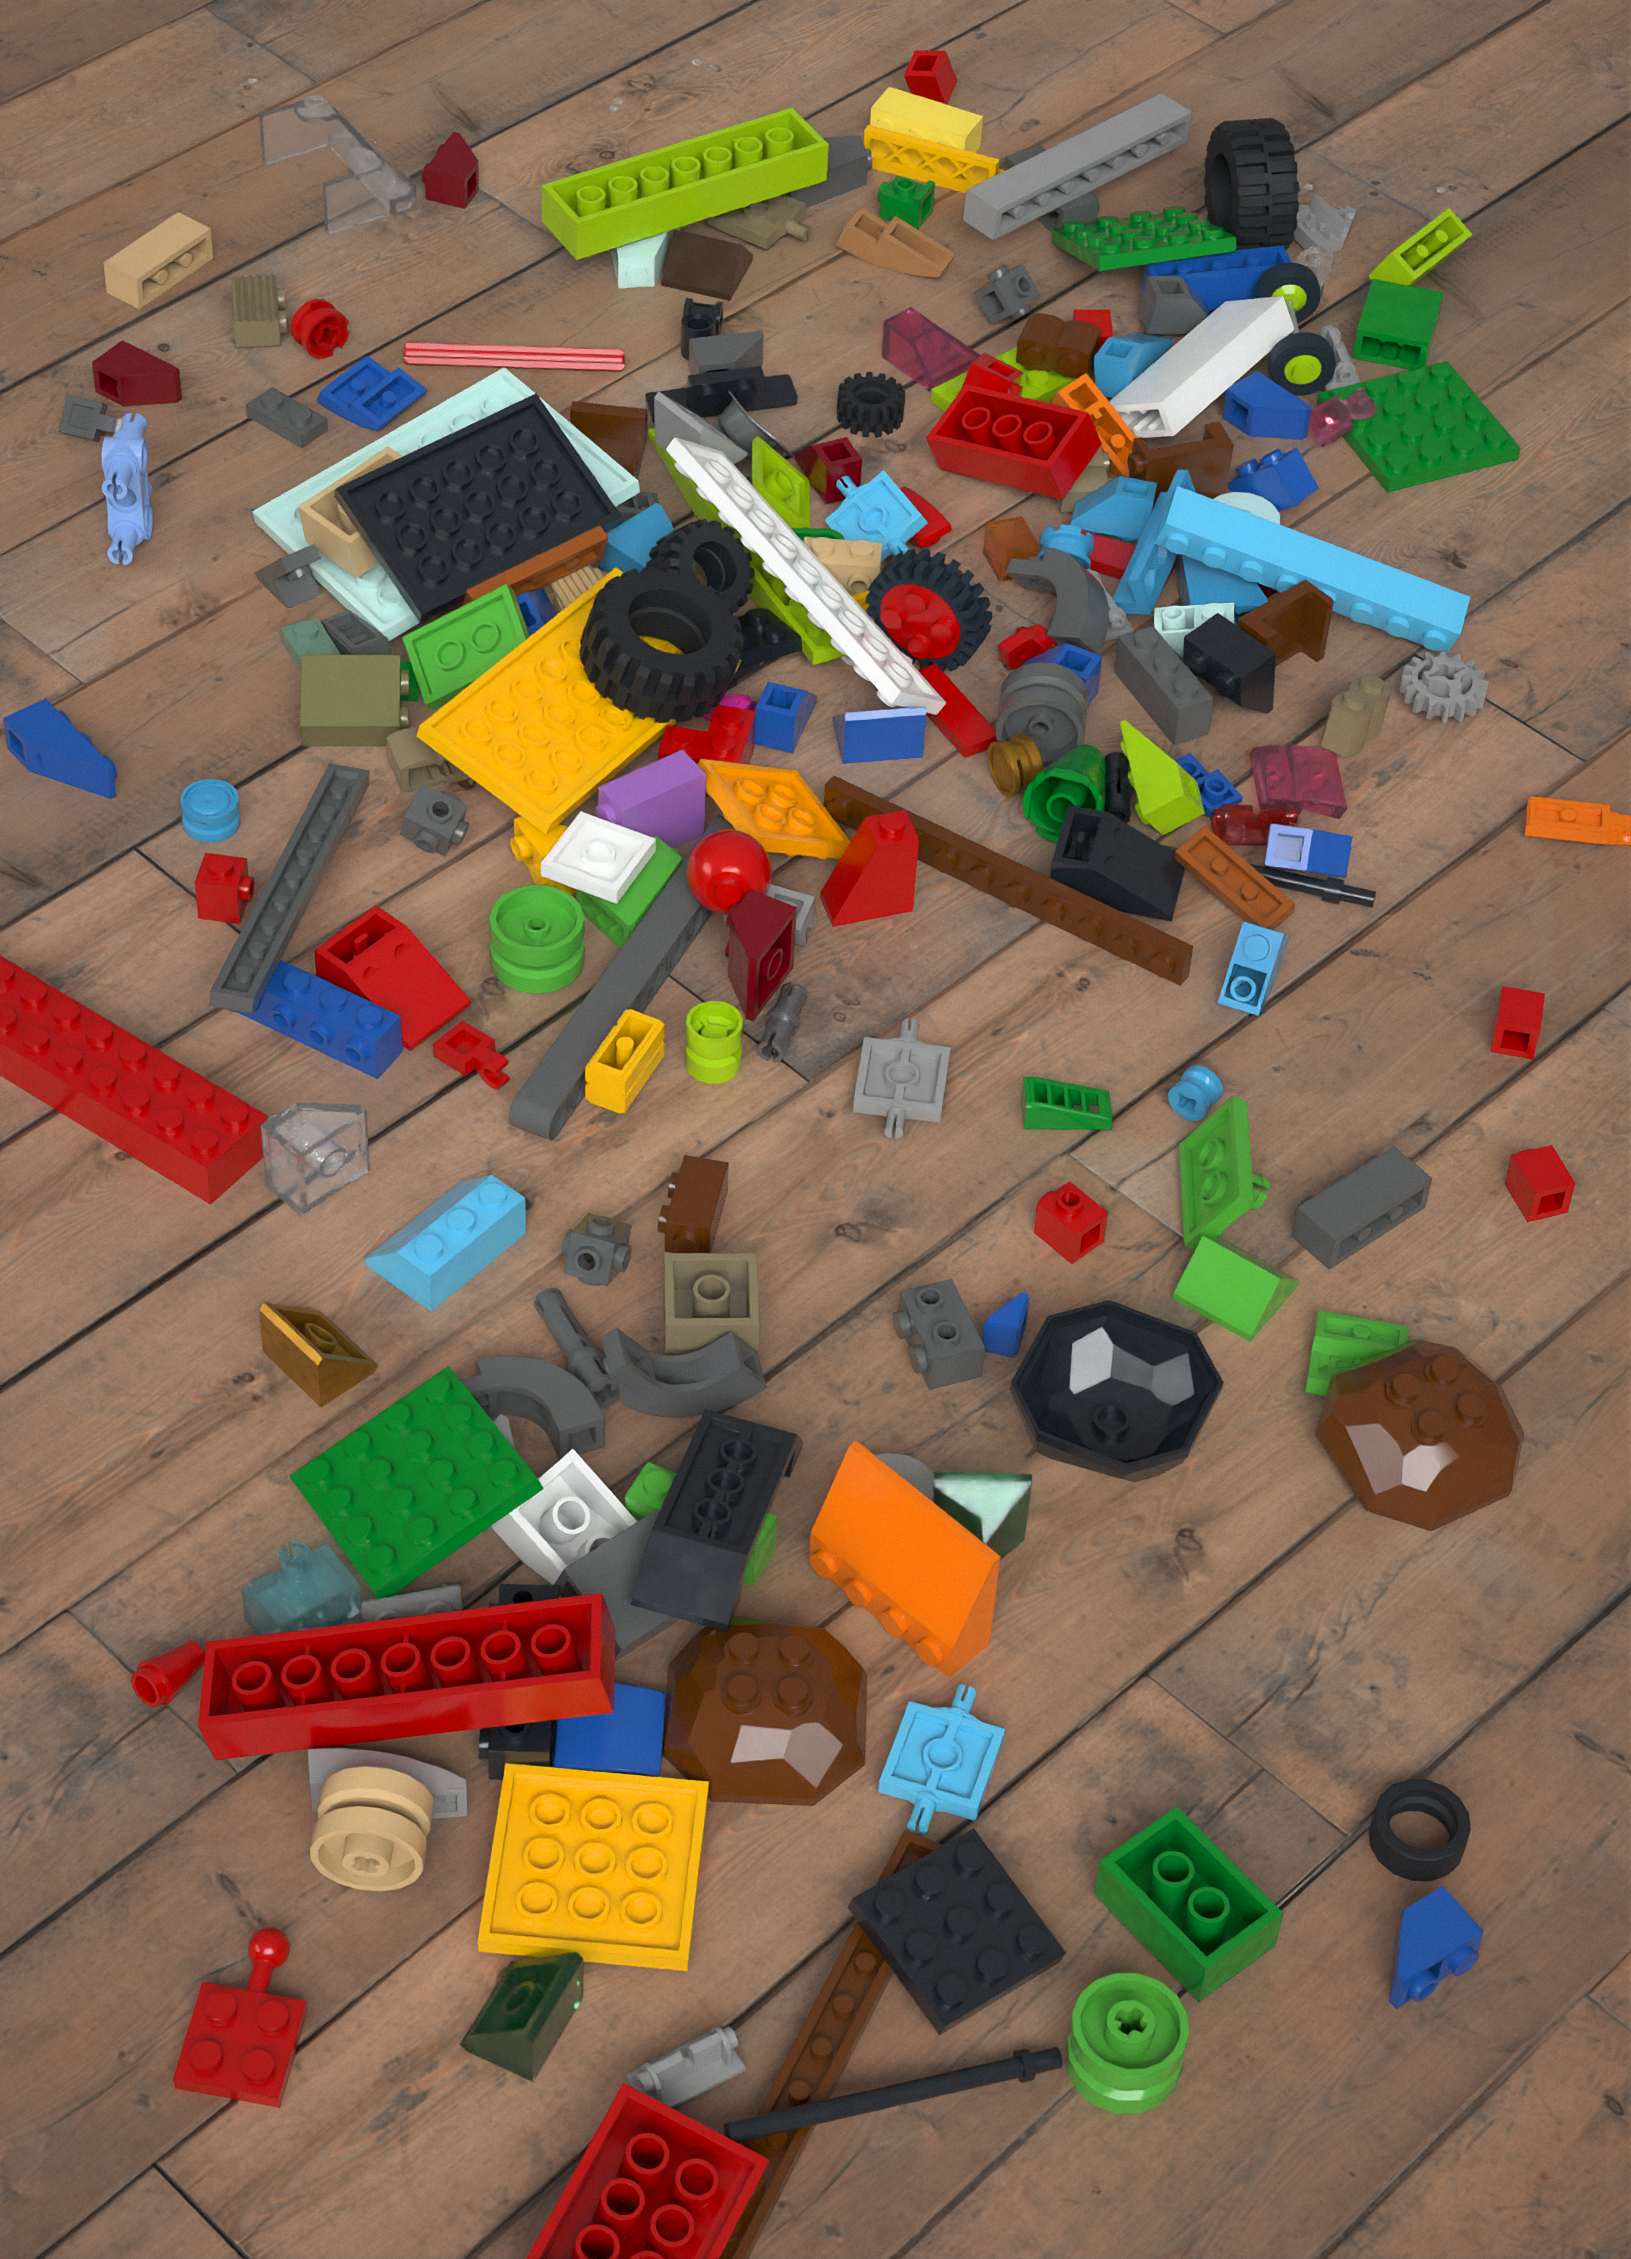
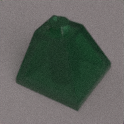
M934 1472L931 1501L1001 1556V1560L1025 1540L1032 1474Z

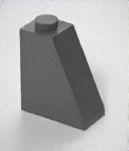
M861 135L823 138L829 144L827 181L784 195L806 203V208L866 185L867 170L872 169V154L870 149H865Z

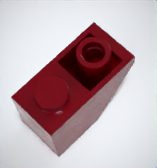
M453 132L447 141L439 146L437 154L432 161L424 166L422 183L425 184L426 200L466 209L479 191L478 159L461 134Z
M123 340L92 361L95 392L123 407L178 403L182 400L179 368Z
M847 437L811 445L795 453L796 462L824 504L839 502L846 498L836 487L838 479L846 488L848 487L842 480V476H849L857 488L861 486L862 458Z

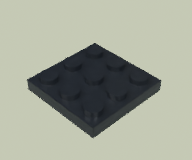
M974 1828L852 1898L847 1907L939 2035L1061 1962L1066 1954Z

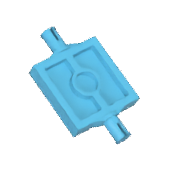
M884 470L869 483L858 488L849 476L841 477L848 486L847 488L839 479L837 480L836 487L846 498L840 507L825 519V522L831 529L841 533L845 540L882 542L881 562L892 554L894 556L900 552L905 554L907 550H910L905 543L928 522Z
M966 1685L957 1686L950 1708H933L909 1701L879 1780L878 1792L909 1801L915 1805L906 1825L907 1829L912 1833L916 1832L919 1823L918 1835L927 1834L934 1811H943L973 1821L977 1819L1004 1742L1006 1729L981 1722L969 1714L977 1696V1691L969 1686L966 1696Z

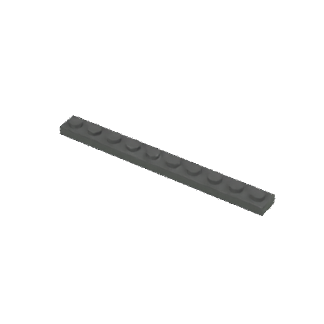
M329 763L210 990V1006L227 1009L235 1013H254L369 786V770Z

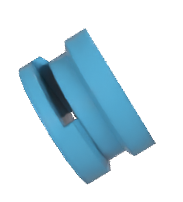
M1061 524L1059 530H1053V526L1043 529L1040 535L1042 551H1040L1037 557L1043 559L1047 547L1056 548L1072 556L1085 569H1091V560L1088 556L1093 552L1095 542L1090 532L1086 533L1085 536L1081 534L1080 527Z
M202 779L191 783L183 790L180 796L181 810L183 811L182 823L183 829L189 837L200 842L214 843L229 839L237 833L241 821L238 792L233 785L219 779Z

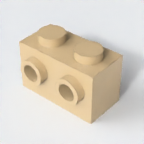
M804 537V544L851 596L868 591L870 584L880 573L882 542Z

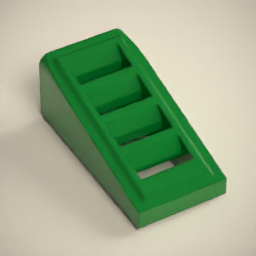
M1023 1077L1021 1103L1024 1129L1112 1130L1113 1122L1109 1091L1040 1077ZM1073 1105H1080L1081 1110L1074 1109ZM1089 1105H1098L1099 1113L1090 1112Z

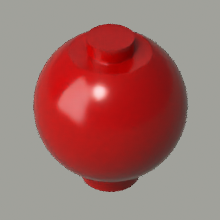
M726 829L713 832L697 843L687 862L686 877L692 895L703 907L717 914L728 915L733 904H740L750 889L766 895L771 883L772 867L767 851L757 839L739 830Z

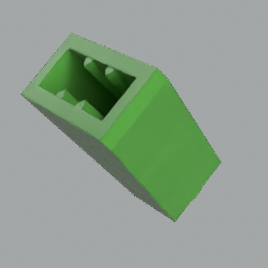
M657 835L652 837L656 839V852L617 904L576 889V901L581 905L584 916L620 949L683 863L679 852L675 848L669 847Z

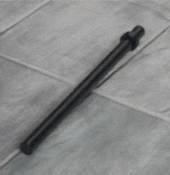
M1057 2047L1032 2053L1027 2048L1014 2051L1013 2057L726 2122L724 2123V2134L731 2140L740 2143L1018 2078L1021 2083L1033 2081L1035 2074L1062 2068V2055Z

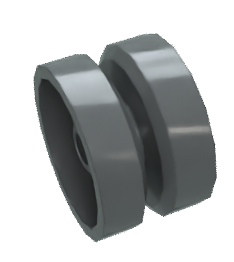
M1045 662L1022 665L1009 673L1001 686L995 735L997 740L1005 739L1009 741L1012 736L1022 733L1027 734L1034 741L1040 752L1043 767H1048L1073 747L1083 744L1089 698L1084 681L1068 668L1059 664Z

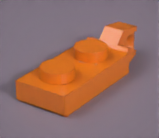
M1530 796L1527 799L1524 836L1603 845L1631 846V815H1622L1611 811V805Z

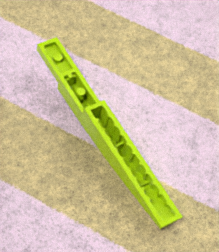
M655 428L648 429V436L698 520L707 519L708 523L713 520L721 522L722 529L729 526L718 516L720 510L715 504L708 502L696 491L698 485L676 469L674 465L676 460L655 443ZM729 526L735 531L733 536L736 539L742 536L736 528ZM744 545L745 553L750 552L752 557L749 566L754 568L755 577L750 579L754 587L749 595L759 608H768L801 636L802 652L813 665L847 656L839 652L831 644L830 640L832 637L826 630L816 626L808 618L807 614L809 611L807 608L793 600L785 592L787 586L780 578L771 575L763 567L762 563L764 560L761 556Z

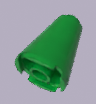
M1077 745L1038 773L1029 782L1023 796V813L1028 820L1029 818L1035 825V832L1042 838L1057 844L1068 805L1105 812L1106 761L1103 754L1091 745Z

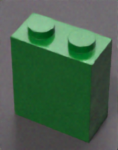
M1372 279L1357 327L1352 359L1407 370L1426 367L1439 321L1444 292Z

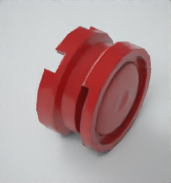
M313 299L306 302L297 310L290 325L293 339L302 345L309 355L316 359H326L333 356L332 351L338 346L342 349L350 333L347 329L349 324L347 318L341 312L335 310L334 306L325 299Z

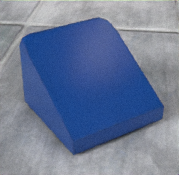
M1020 1293L985 1321L982 1342L986 1352L1011 1358L1018 1354L1027 1324L1030 1299L1028 1294Z

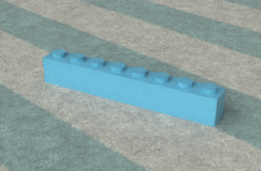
M1179 486L1175 488L1165 507L1154 543L1172 553L1188 556L1203 562L1209 567L1220 568L1238 575L1246 581L1257 582L1273 588L1279 593L1285 592L1306 579L1333 599V612L1347 616L1357 623L1368 624L1384 630L1394 637H1402L1416 642L1429 650L1445 651L1446 654L1461 635L1470 596Z

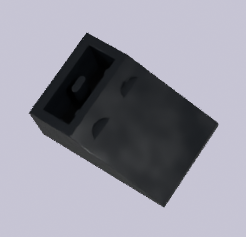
M1068 805L1052 860L1050 878L1121 912L1172 922L1185 868L1175 860L1174 852L1111 813Z

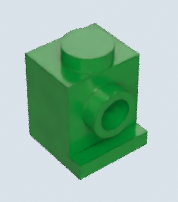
M896 176L891 183L884 181L877 195V200L880 202V218L891 221L897 216L918 230L933 213L935 182L929 180L923 185L910 178Z

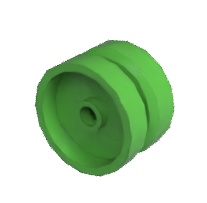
M544 885L518 887L503 894L492 906L489 917V934L491 938L490 962L494 975L504 985L518 992L531 994L556 992L572 984L581 974L585 961V945L583 941L585 917L581 905L571 894L556 887Z
M1113 1973L1092 1982L1079 1995L1073 2009L1070 2034L1066 2046L1067 2073L1075 2089L1094 2106L1115 2114H1139L1160 2106L1175 2091L1182 2072L1184 2054L1189 2039L1188 2014L1179 1997L1161 1981L1140 1973Z

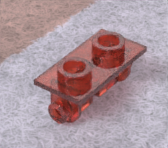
M1283 803V805H1260L1259 814H1253L1252 805L1222 804L1221 808L1213 809V816L1210 817L1211 829L1228 846L1267 845L1269 825L1278 824L1294 827V824H1297L1298 811L1297 807H1290L1288 803Z

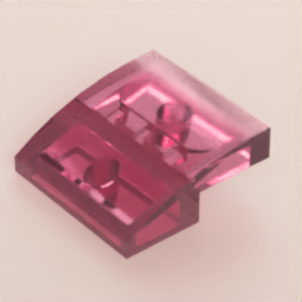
M1297 745L1255 747L1250 751L1249 755L1260 810L1294 820L1297 819L1303 809L1340 819L1346 811L1347 805L1336 753L1324 749Z

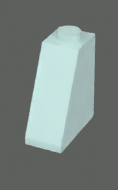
M680 228L611 249L618 288L655 286L666 264L673 231H680Z

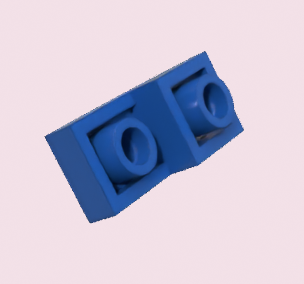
M1191 753L1174 760L1197 781L1205 811L1204 816L1212 817L1242 802L1243 796L1219 770L1209 774Z

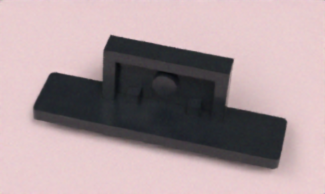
M761 366L688 375L687 388L659 391L702 418L721 415L733 401L729 391L746 412L796 405L798 401L790 375L764 377ZM658 391L646 393L645 402L654 424V397Z

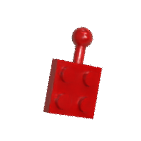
M265 1927L256 1931L250 1938L248 1955L253 1963L246 1990L202 1982L173 2077L175 2089L280 2108L308 2011L305 2000L267 1994L274 1969L282 1966L290 1954V1942L284 1932L274 1927Z

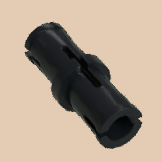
M1112 752L1105 756V812L1111 813L1125 823H1128L1131 817L1129 799L1133 795V787L1128 778L1129 760L1124 753Z

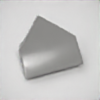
M1315 194L1310 206L1306 204L1299 205L1294 239L1311 256L1341 251L1357 209L1347 205L1345 209L1341 206H1338L1337 209L1333 208L1320 195Z

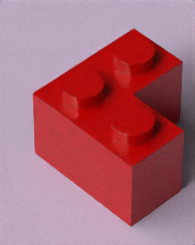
M718 705L714 709L707 731L667 725L658 750V760L683 750L697 765L700 759L749 765L755 746V711Z

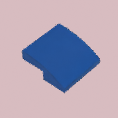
M367 355L319 392L317 402L339 417L360 427L380 431L426 395L427 389L399 367L390 373Z
M614 1683V1713L555 1720L551 1767L660 1777L666 1693L643 1687Z

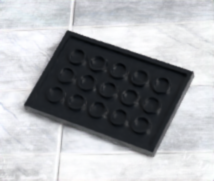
M537 393L336 488L334 495L419 622L464 601L467 589L599 525L606 531L618 525L622 517Z

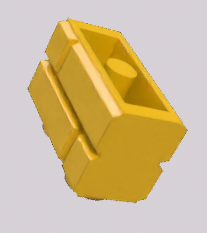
M632 1009L625 1010L618 1019L617 1025L611 1029L585 1066V1081H587L585 1085V1099L592 1104L613 1112L625 1114L664 1057L665 1042L663 1040L665 1038V1024L659 1019Z

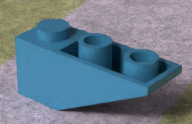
M1140 332L1109 337L1094 356L1095 385L1105 397L1113 399L1163 356L1173 344V339Z

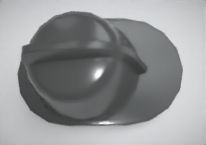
M729 391L733 401L713 422L712 426L748 452L746 457H752V440L757 436L770 447L778 445L793 457L794 455L748 415Z

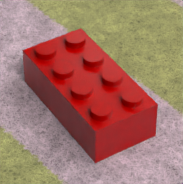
M968 384L963 386L926 437L940 470L1062 500L1102 445L1089 412Z

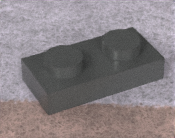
M273 387L246 404L248 418L300 448H303L328 431L326 417Z

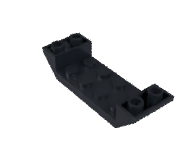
M707 1409L704 1410L652 1527L631 1605L706 1627L728 1631L740 1601L745 1569L784 1476L790 1478L801 1452L803 1441L798 1434Z

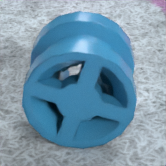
M1200 1065L1191 1066L1184 1072L1181 1081L1174 1084L1170 1089L1168 1101L1172 1109L1184 1119L1200 1121L1208 1114L1210 1105L1217 1103L1222 1097L1223 1085L1216 1074L1208 1068Z

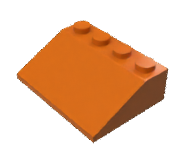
M858 1441L853 1442L848 1447L810 1532L809 1562L815 1572L822 1578L833 1581L845 1591L847 1597L854 1605L868 1610L881 1621V1624L889 1634L903 1639L916 1650L918 1656L925 1664L938 1668L949 1678L990 1644L1001 1556Z

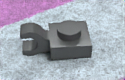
M67 394L58 431L63 434L99 442L101 431L113 435L120 431L122 419L107 416L108 405L102 402Z

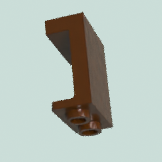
M573 401L570 409V423L638 480L647 442L648 409Z
M1220 422L1205 424L1203 440L1149 449L1142 437L1134 438L1132 453L1128 455L1129 478L1157 483L1152 510L1160 493L1168 492L1177 470H1188L1196 493L1214 499L1221 494L1227 493L1234 444Z
M1305 579L1239 618L1238 627L1276 653V666L1299 652H1303L1318 662L1324 658L1334 601L1330 596Z

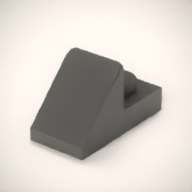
M315 544L280 558L254 572L258 581L287 608H292L320 594L309 564L321 559Z

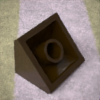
M674 230L661 286L730 301L753 261V254L741 244Z

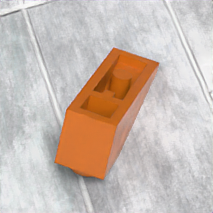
M1085 373L1058 391L1051 404L1089 412L1102 443V452H1108L1109 471L1117 477L1129 478L1128 455L1132 453L1133 440L1137 437L1088 374Z

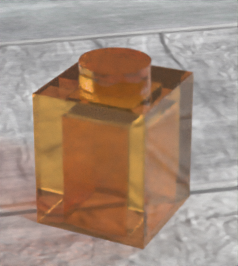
M1022 516L989 522L985 526L984 556L999 582L1013 580L1006 573L1010 560H1027L1030 556L1037 557L1039 545Z

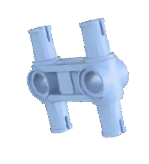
M132 413L126 414L122 419L120 431L116 432L112 437H105L102 446V468L105 480L102 483L101 489L107 499L109 538H112L107 555L110 561L115 564H119L121 556L124 555L123 565H127L132 561L135 546L139 545L143 540H150L153 526V512L150 505V496L153 489L148 480L147 441L143 439L144 432L147 429V420L143 415L137 413L134 422H131Z

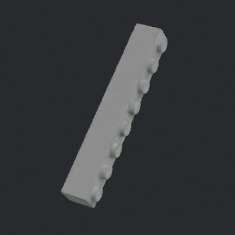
M1162 93L967 189L963 221L992 240H995L1186 143L1192 112Z

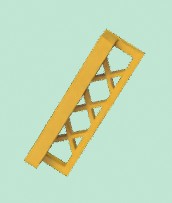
M868 125L864 130L865 149L871 150L872 169L925 183L930 180L935 182L936 186L966 193L967 189L1004 172V169L999 168L1000 159Z

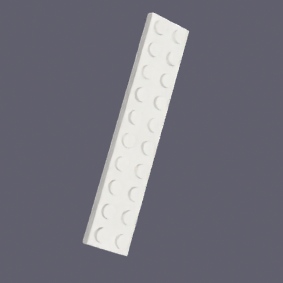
M674 437L666 450L676 460L674 464L676 469L698 485L696 491L705 500L715 504L720 510L718 513L720 519L738 530L742 535L740 541L748 549L761 556L764 560L762 563L763 567L771 575L780 578L787 586L785 592L793 600L807 608L809 611L807 614L808 618L816 626L826 630L832 637L830 640L831 644L839 652L848 655L855 663L853 666L854 670L862 678L876 686L878 689L876 694L880 700L892 708L897 706L905 708L926 707L927 713L937 715L946 704V701L722 451Z

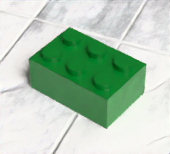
M1177 1806L1099 1862L1094 1891L1095 1896L1198 2002L1205 1999L1276 1946L1283 1912Z

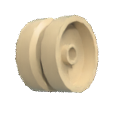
M360 1766L346 1768L330 1775L321 1787L317 1808L318 1822L314 1826L310 1844V1858L313 1865L321 1874L334 1882L358 1890L387 1891L401 1889L414 1883L424 1869L427 1851L426 1836L430 1832L434 1810L433 1796L427 1788L407 1774L382 1767Z

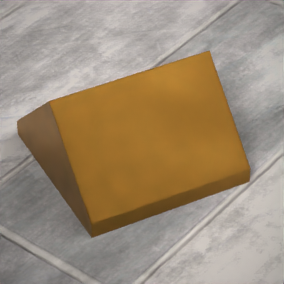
M264 1302L260 1307L259 1315L263 1352L320 1407H323L374 1374L378 1368V1365L321 1311Z

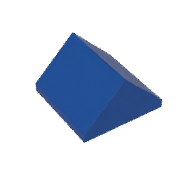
M926 707L848 712L833 717L834 729L843 764L923 758Z

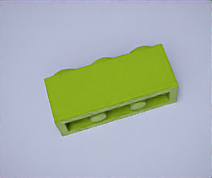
M1449 207L1392 251L1368 277L1371 280L1377 279L1413 286L1447 260L1473 234Z

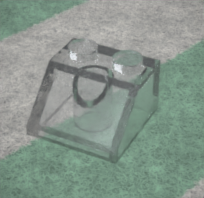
M294 1103L281 1113L272 1115L264 1124L260 1125L266 1187L300 1216L370 1171L367 1111L362 1105Z

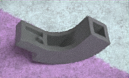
M1047 547L1043 559L1034 556L1028 557L1027 560L1011 559L1006 573L1025 590L1057 593V607L1047 636L1059 646L1067 643L1099 655L1109 623L1108 600L1100 582L1072 556L1056 548Z
M617 1327L601 1337L606 1354L603 1364L609 1376L618 1383L622 1403L645 1414L660 1417L703 1415L705 1409L714 1412L727 1409L767 1388L758 1352L732 1331L700 1350L682 1355H660L650 1352Z
M524 1356L488 1357L476 1360V1376L459 1379L489 1417L499 1416L500 1414L518 1416L540 1426L548 1435L559 1460L572 1449L580 1455L605 1447V1418L597 1401L578 1378L559 1366Z

